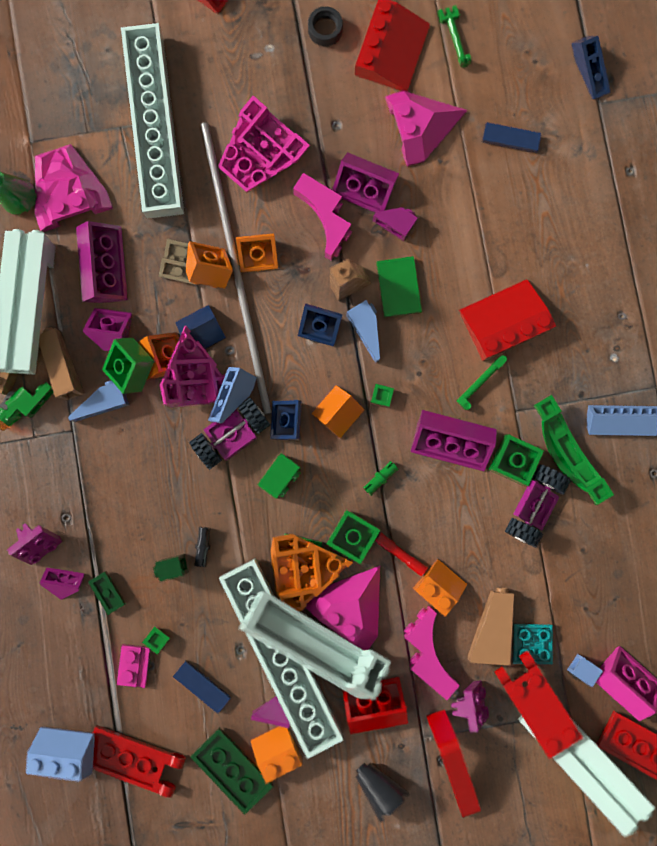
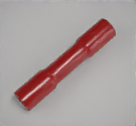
M380 533L375 539V543L387 552L392 553L419 576L426 572L427 566L415 557L410 556L383 533Z

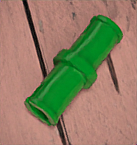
M389 461L380 472L374 474L375 476L363 486V489L372 496L399 470L392 461Z

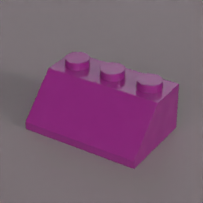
M347 152L341 160L332 191L341 195L342 199L373 212L385 211L399 173Z

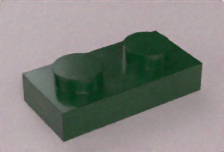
M107 571L88 581L107 615L126 604Z

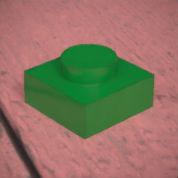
M375 384L371 403L390 407L394 388Z
M154 626L142 643L159 655L170 638Z

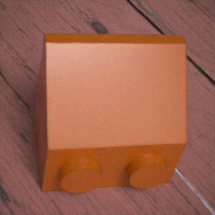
M189 241L186 273L189 282L196 285L203 284L213 288L225 289L233 271L225 249Z
M178 332L146 336L138 341L139 345L155 361L147 380L164 377L180 338Z
M437 559L413 589L446 617L459 601L467 583Z
M278 726L251 739L257 765L266 783L302 766L303 757L289 728Z

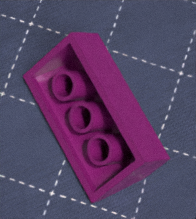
M87 221L76 227L82 302L107 303L128 300L121 226Z
M422 410L410 452L485 471L496 445L497 429Z

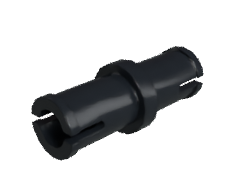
M199 527L197 544H195L196 557L194 566L207 567L211 528Z

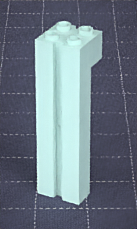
M20 229L5 231L0 270L1 373H36L47 266L49 268L54 266L56 247L45 233L39 230H32L28 234H24L25 232Z
M265 591L257 593L249 613L245 616L239 628L357 698L375 699L381 691V679H384L389 673L391 661L372 650H361Z
M520 716L518 720L533 735L523 717ZM573 721L583 739L553 758L625 837L628 834H633L638 828L636 824L641 819L643 821L649 819L654 807Z

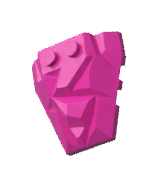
M252 96L239 113L240 118L237 126L233 128V136L229 145L227 144L218 167L244 191L249 192L296 163L310 145L297 133L294 134L270 113L264 104Z
M71 144L35 156V192L37 194L35 216L40 231L45 232L60 227L58 221L90 210L96 215L113 209L107 190Z

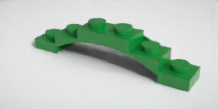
M550 395L533 405L542 418V433L547 449L563 474L570 478L571 482L588 492L595 505H599L612 497L614 494L605 479L594 469L571 434L562 416V410L553 396Z

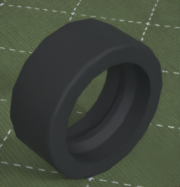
M329 6L315 9L308 19L310 39L322 47L336 44L343 32V19L340 13ZM322 18H328L336 23V30L330 35H321L315 31V23Z

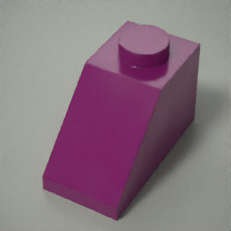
M402 207L376 212L373 216V222L402 241L406 239L418 219L412 210Z

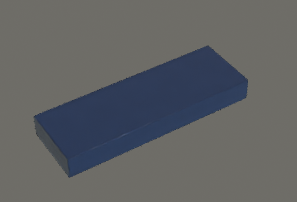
M486 122L482 143L537 153L541 133Z
M187 660L173 676L217 714L231 698V696Z

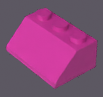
M618 646L600 666L603 672L596 683L638 721H641L657 712V679L622 647Z

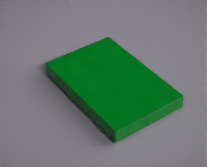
M414 256L376 261L384 318L421 313L422 308Z

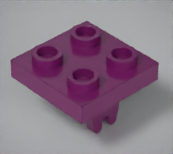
M24 523L23 531L19 528L16 529L19 541L8 548L7 551L10 556L33 565L39 562L47 553L55 550L63 541L59 535L40 525L32 530Z
M482 680L473 681L465 689V696L458 697L457 702L451 704L453 708L458 709L453 711L452 714L454 716L468 718L470 732H478L489 718V709L485 706L484 700L486 698V689L484 686L482 687Z

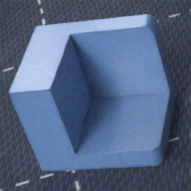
M579 654L576 655L567 669L591 687L603 672Z

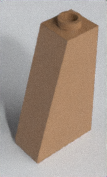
M349 259L330 268V287L338 301L372 284L364 268Z
M52 327L42 330L39 336V345L55 397L68 401L83 395V388L61 332Z
M497 587L496 591H490L468 653V660L471 663L510 666L514 594L508 592V588Z

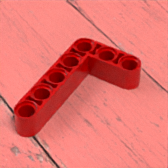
M445 709L426 715L462 818L481 812L460 745Z

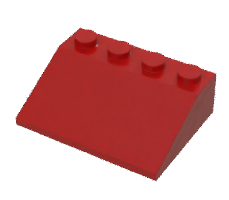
M378 0L355 64L354 76L407 92L430 23L395 1Z
M528 279L459 310L482 361L556 327L548 308Z

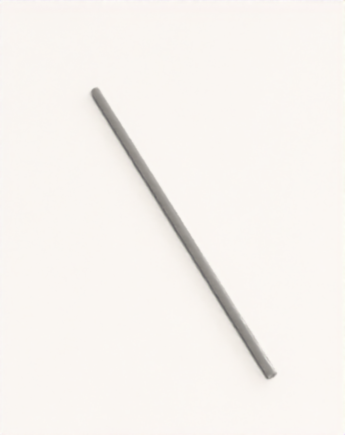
M202 123L201 128L255 375L257 377L264 414H270L272 412L208 123Z

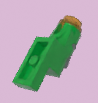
M47 382L41 384L36 389L35 395L24 387L19 388L16 392L9 391L0 404V430L5 431L7 428L9 429L22 417V414L32 418L54 394L52 385Z

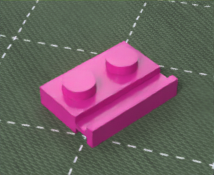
M126 644L121 646L117 685L146 687L151 649Z

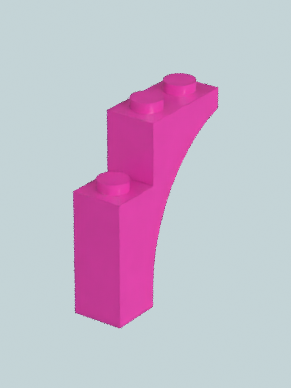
M303 173L293 188L294 195L306 202L320 218L326 234L325 257L332 260L334 256L337 257L340 254L343 241L347 242L352 234V231H350L351 224L336 215L343 206L342 196Z
M430 606L426 609L423 607L417 614L418 619L414 624L411 622L404 630L405 639L420 651L419 654L415 653L409 661L411 663L409 667L444 699L448 700L460 685L441 666L434 650L432 632L437 613Z

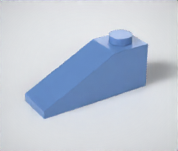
M367 300L347 311L346 316L371 357L377 363L380 360L377 319L375 315L377 311L372 303L368 304Z
M229 367L208 420L223 423L250 396L257 377L241 368Z
M112 381L105 382V386L99 387L68 416L69 421L76 422L128 406L127 396Z

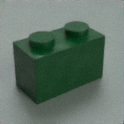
M185 554L155 562L153 571L155 577L159 578V582L181 577L189 572Z

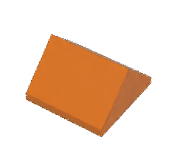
M274 233L236 237L241 272L278 269Z
M336 385L311 414L337 437L341 438L365 409L350 394Z

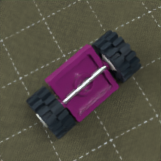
M248 398L238 406L245 417L244 419L236 409L223 423L213 422L203 429L212 441L211 443L203 433L189 442L196 455L209 470L222 461L216 449L224 460L227 461L257 439L248 426L249 423L257 434L270 426L263 412L255 405L251 398Z
M541 464L538 466L532 477L533 480L530 481L513 515L525 522L523 523L511 518L505 530L506 533L517 540L537 548L544 535L539 530H543L559 499V496L550 490L564 495L571 482V479L567 478V476Z

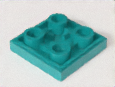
M513 623V663L523 664L519 655L528 651L536 664H553V625Z

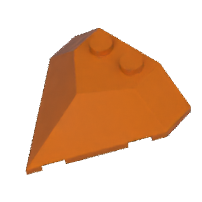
M294 534L276 536L272 539L271 559L277 599L298 612L302 611L311 599L317 597L339 576L340 572L353 563Z

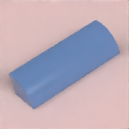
M588 405L589 435L657 436V406Z

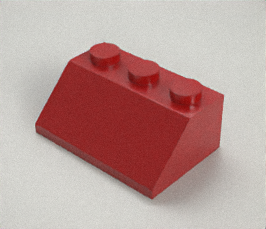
M399 677L381 680V691L375 699L357 698L342 689L350 735L408 724L407 710Z

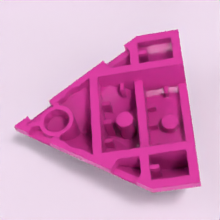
M406 91L385 97L390 114H394L403 143L402 152L407 166L425 162L432 151L467 112L466 109Z
M187 326L183 328L160 385L163 403L171 408L215 403L225 378V374L222 375L216 368L217 364L199 341L196 342L190 335L191 331Z
M380 565L329 585L317 597L311 599L305 607L319 621L362 650H369L378 637Z

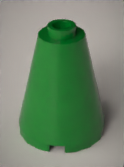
M0 172V204L13 215H21L20 213L30 211L37 198L34 185L27 179Z

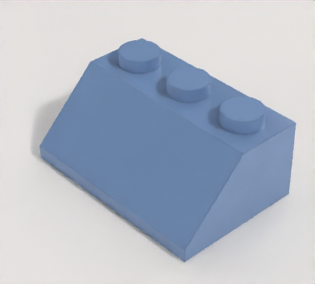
M41 727L27 753L26 774L75 781L83 780L91 775L93 771L95 733Z

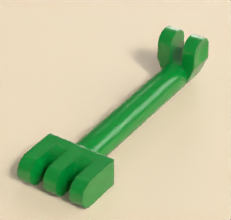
M457 5L452 6L453 13H451L450 7L445 8V16L443 10L440 9L438 10L441 24L448 23L460 67L465 68L471 63V55H465L455 20H458L460 17Z
M502 355L497 358L456 400L464 410L471 408V404L467 400L507 361V357Z

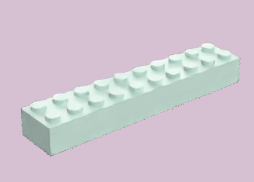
M159 23L122 27L121 33L142 212L147 219L184 214L163 34Z
M256 558L219 577L241 624L249 613L257 593L265 591L275 597ZM246 633L307 759L343 741V733L313 672Z

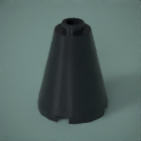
M363 763L356 770L358 774L355 777L380 823L384 821L383 815L387 814L389 817L405 801L403 796H409L407 790L371 763L368 765Z

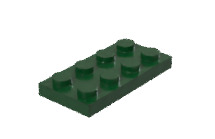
M220 727L190 756L244 815L273 788L274 784L271 781L265 782L260 769Z

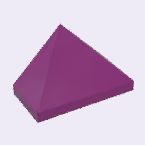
M46 567L40 585L62 600L79 591L85 574Z
M277 696L255 709L251 716V720L285 728L290 727V722Z

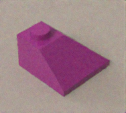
M94 308L83 329V333L101 349L110 351L114 339L129 338L132 313Z

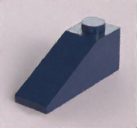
M587 36L572 42L575 62L592 99L610 93L599 36Z

